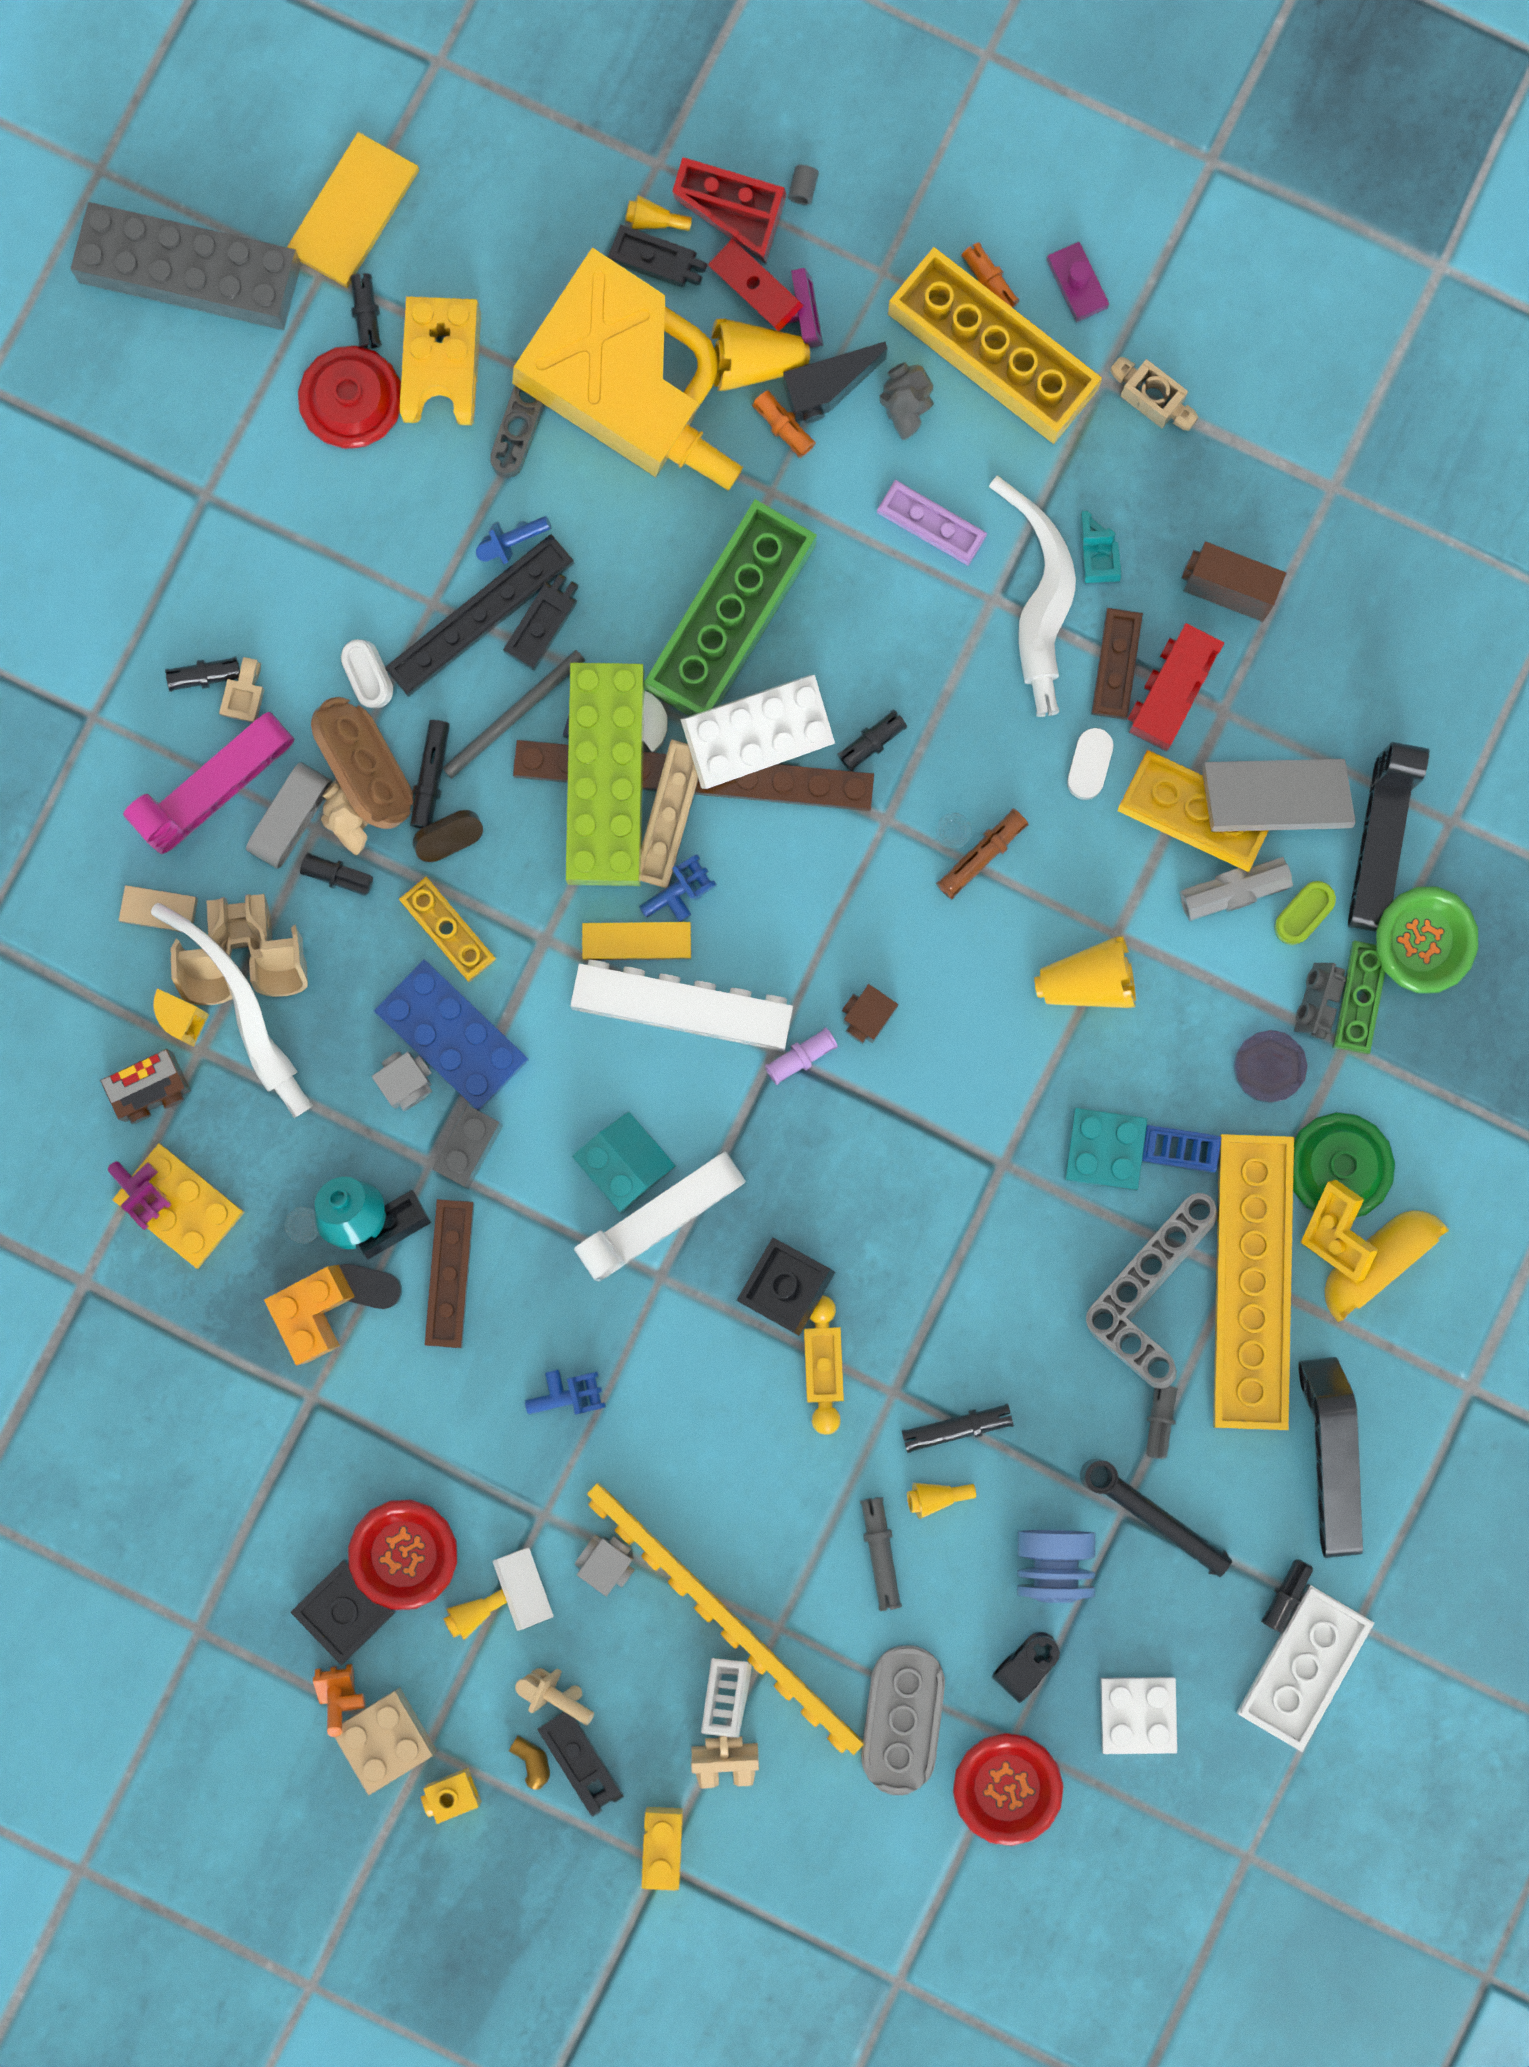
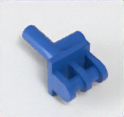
M547 516L530 523L521 521L516 525L515 529L503 533L499 522H495L488 531L490 535L485 536L477 547L476 556L484 562L500 556L503 564L508 563L513 555L510 546L552 529Z
M698 854L671 868L678 880L639 906L646 918L668 904L678 921L681 922L691 916V913L680 896L687 892L691 899L698 900L717 885L714 880L710 881L706 874L709 872L707 868L700 866ZM690 868L691 872L693 873V875H691L690 877L686 872V869ZM698 881L701 888L697 889L694 882Z
M559 1370L546 1372L545 1376L549 1395L525 1400L528 1414L573 1404L575 1415L606 1407L605 1402L601 1403L599 1393L602 1392V1388L597 1387L595 1377H599L598 1371L568 1378L569 1390L566 1391L563 1389ZM583 1380H585V1384H586V1388H587L586 1391H585V1389H584ZM586 1396L589 1397V1401H590V1405H591V1406H588V1401H587V1397H586Z

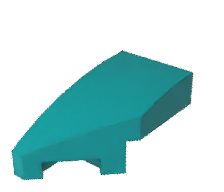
M1081 511L1084 582H1119L1121 580L1119 543L1115 541L1116 533L1110 528L1106 530L1092 519V514L1088 511Z

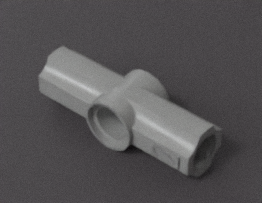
M1283 857L1251 867L1249 872L1240 868L1233 869L1216 876L1215 880L1200 883L1180 891L1181 904L1189 921L1225 909L1227 912L1257 902L1258 898L1291 888L1293 886L1292 875Z

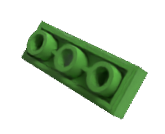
M1353 941L1351 944L1346 971L1347 979L1343 988L1333 1048L1363 1054H1370L1385 976L1375 944ZM1358 991H1362L1367 995L1366 1003L1358 1001Z

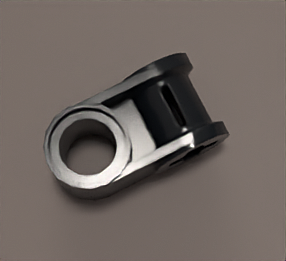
M1039 1631L1031 1634L1014 1653L1009 1655L998 1666L992 1678L1018 1703H1021L1034 1691L1041 1679L1058 1662L1060 1651L1056 1641L1046 1632ZM1048 1643L1049 1656L1045 1658L1043 1655H1039L1035 1658L1036 1651L1034 1646L1039 1644L1044 1647Z

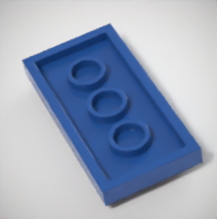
M425 959L374 1010L381 1019L478 1111L529 1060Z

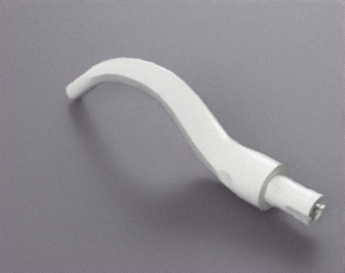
M997 475L989 487L1026 516L1036 532L1044 555L1045 568L1043 578L1023 608L1019 620L1018 644L1025 684H1032L1037 710L1036 715L1037 717H1045V713L1048 712V716L1059 713L1053 680L1059 677L1055 655V640L1072 605L1075 593L1076 576L1073 561L1060 532L1047 515L1032 501Z
M161 903L155 904L152 907L151 914L192 938L206 952L224 976L233 997L237 1026L258 1078L267 1091L275 1089L294 1118L311 1108L313 1104L293 1077L298 1071L268 1035L257 998L238 966L210 936L187 918Z

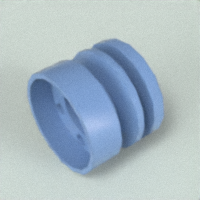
M1070 1530L1018 1531V1556L1034 1560V1567L1017 1570L1018 1577L1034 1578V1584L1017 1585L1018 1596L1030 1597L1039 1602L1071 1603L1083 1598L1095 1597V1587L1078 1585V1580L1095 1578L1094 1571L1078 1568V1561L1095 1558L1094 1532Z

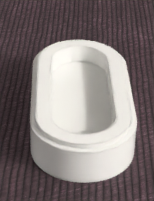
M355 639L348 642L342 650L341 662L357 699L362 705L370 708H381L387 705L393 695V685L376 647L366 640Z
M1092 728L1082 733L1076 745L1067 778V786L1070 793L1081 800H1089L1096 797L1104 785L1113 752V741L1111 736L1102 729Z

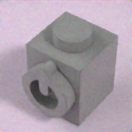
M400 1051L394 1053L381 1063L384 1068L371 1076L390 1105L395 1109L401 1107L403 1111H406L424 1100L432 1092L429 1087L432 1084L427 1076L432 1074L431 1070L420 1055L414 1059L409 1052H406L404 1055Z
M594 1535L575 1562V1565L580 1568L577 1576L607 1597L615 1584L623 1587L635 1570L629 1566L634 1559L628 1554L631 1548L615 1536L608 1540L606 1537L600 1539Z

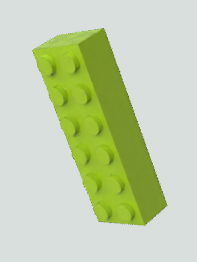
M570 663L566 882L568 885L641 886L645 670L643 664Z

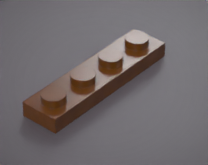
M437 1199L425 1346L463 1347L474 1202Z

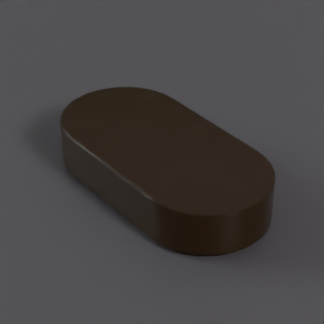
M460 810L420 829L413 838V848L418 858L422 861L436 862L477 842L482 836L483 825L475 812Z

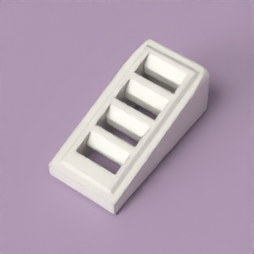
M711 1658L702 1734L739 1738L752 1668L748 1662ZM722 1674L737 1675L738 1680L737 1682L723 1681L721 1677ZM719 1688L736 1690L735 1696L718 1695ZM716 1702L734 1704L733 1711L715 1709ZM713 1717L731 1718L732 1724L731 1726L712 1724Z

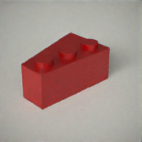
M682 157L672 190L675 200L766 264L787 197L785 187Z

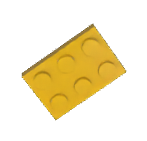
M158 1143L132 1177L149 1162L158 1171L149 1182L161 1190L172 1205L169 1208L164 1206L158 1212L160 1216L157 1219L153 1217L147 1223L149 1226L147 1229L191 1265L199 1269L244 1214V1211L166 1147ZM121 1188L112 1200L120 1206L130 1196Z

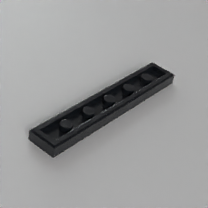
M550 534L385 667L386 671L408 697L411 696L540 592L546 582L550 584L559 574H562L574 564V560L555 537Z

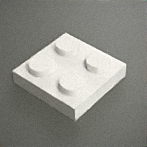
M1175 1677L1100 1678L1101 1742L1103 1754L1177 1753Z

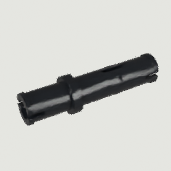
M429 720L418 783L413 786L412 794L415 795L410 823L411 827L422 829L432 824L436 800L441 798L442 793L439 790L450 727L448 722ZM435 751L434 762H433V764H431L432 755H433V752Z
M1006 1403L1002 1406L976 1412V1409L968 1411L969 1414L908 1430H901L904 1441L916 1438V1440L905 1442L906 1451L911 1453V1451L974 1435L975 1438L983 1437L982 1433L1009 1426L1013 1427L1012 1416L999 1418L1011 1414L1009 1405Z

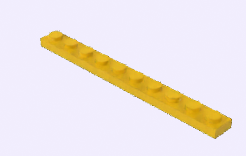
M598 1482L587 1493L592 1499L588 1503L591 1509L602 1519L608 1515L615 1521L618 1526L614 1531L629 1545L635 1541L644 1550L641 1557L655 1571L660 1567L671 1576L667 1581L668 1584L682 1597L688 1593L697 1602L693 1608L708 1623L715 1619L724 1628L720 1633L721 1636L735 1649L741 1645L750 1654L747 1661L761 1675L768 1671L777 1680L773 1685L775 1689L788 1701L794 1697L804 1707L800 1713L814 1727L821 1723L830 1732L827 1739L838 1751L843 1754L847 1749L854 1755L864 1745L863 1740L610 1492Z

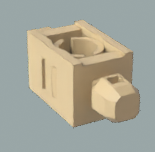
M1119 357L1110 371L1112 376L1120 383H1126L1120 397L1162 429L1172 418L1174 425L1182 430L1189 431L1199 417L1188 404L1186 406L1182 405L1188 391L1147 359L1137 370L1134 368L1135 364L1127 358ZM1145 379H1147V380H1146V383L1142 385L1141 390H1140V391L1137 390V389L1141 386V384L1145 381ZM1156 388L1160 390L1163 398L1152 400L1146 395L1145 389ZM1168 397H1170L1171 400H1170V401L1168 402V404L1164 407V409H1162L1163 404H1165L1166 401H1167V399H1168Z

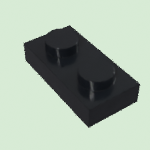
M413 1189L384 1206L386 1219L381 1232L376 1238L370 1236L367 1240L358 1244L367 1259L374 1257L431 1223Z

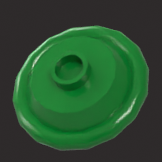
M1335 1112L1315 1118L1298 1132L1294 1139L1293 1192L1306 1208L1313 1212L1315 1211L1327 1183L1333 1180L1339 1181L1364 1199L1356 1218L1367 1215L1384 1201L1393 1185L1395 1159L1390 1142L1375 1124L1359 1115Z

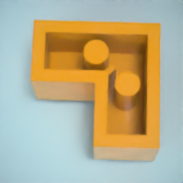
M340 1265L327 1266L264 1299L296 1366L309 1363L340 1346L324 1314L355 1297Z

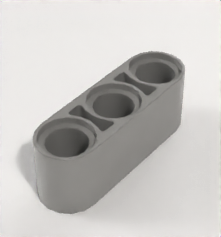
M298 763L250 837L246 851L274 868L279 869L325 798L322 795L332 784V780L306 764Z

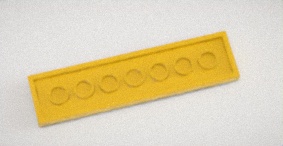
M1219 1135L1221 1136L1218 1167L1213 1427L1288 1430L1294 1137Z

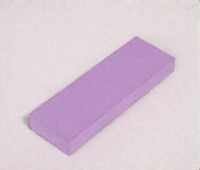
M897 480L894 481L877 509V513L967 566L970 565L987 536V533Z

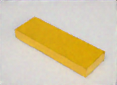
M691 922L582 923V959H691Z

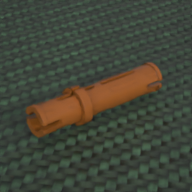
M1013 808L992 830L987 829L983 833L984 838L936 883L938 888L949 899L955 898L960 890L978 875L999 853L1004 854L1008 850L1007 845L1025 827L1029 826L1027 820Z

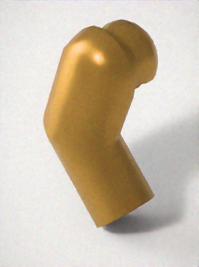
M517 1735L509 1752L525 1761L527 1771L526 1785L533 1790H539L548 1782L550 1777L547 1755L544 1750Z

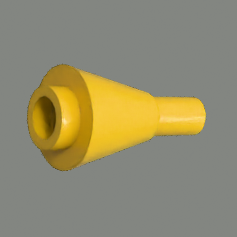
M637 195L635 201L629 200L625 222H630L631 228L635 230L671 227L689 231L692 217L670 213L668 209L640 195Z
M913 1483L912 1490L907 1491L909 1510L911 1513L916 1512L919 1519L946 1508L954 1502L976 1498L974 1484L951 1487L947 1485Z
M500 1589L485 1599L481 1598L446 1608L448 1616L443 1618L453 1638L460 1635L464 1641L491 1615L490 1612L506 1604L507 1601L503 1590Z

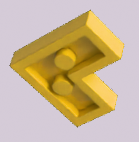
M1333 1180L1327 1183L1300 1243L1357 1283L1365 1279L1378 1249L1350 1230L1364 1199L1339 1181Z

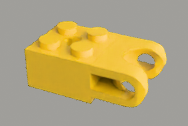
M406 296L400 414L404 423L419 422L424 403L431 397L441 395L450 398L453 402L454 414L459 425H473L481 311L477 299ZM440 336H446L443 338V343H437L436 339Z

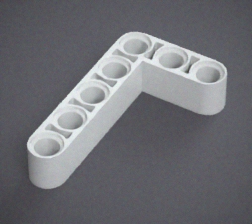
M725 1151L606 1232L601 1230L577 1245L574 1251L593 1279L599 1282L742 1186L746 1180Z

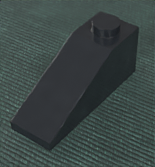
M886 342L783 372V385L796 422L804 420L805 423H812L824 418L825 413L830 412L886 360Z

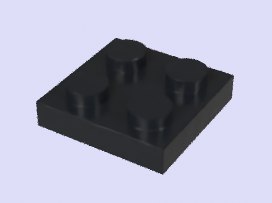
M772 1237L736 1301L799 1336L836 1272Z
M344 1559L290 1613L342 1666L396 1611L375 1604L357 1588L349 1570V1563Z

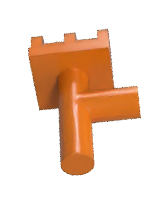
M347 1664L345 1669H337V1666H333L330 1668V1671L322 1672L321 1668L315 1669L313 1684L319 1704L327 1703V1734L332 1737L342 1734L343 1711L365 1708L364 1694H356L355 1677L352 1664Z

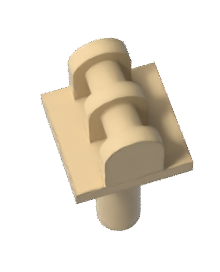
M537 1668L516 1683L515 1689L517 1694L531 1703L528 1709L531 1713H534L549 1702L585 1725H588L593 1719L594 1712L577 1702L582 1697V1690L579 1686L573 1685L563 1693L555 1688L562 1673L558 1668L552 1673L542 1668Z

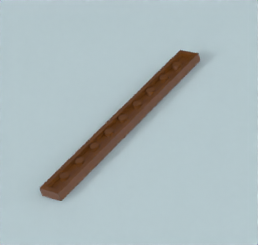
M517 740L513 771L514 778L568 783V745ZM643 752V790L657 791L667 754ZM776 764L708 789H702L698 779L694 795L871 811L874 773Z

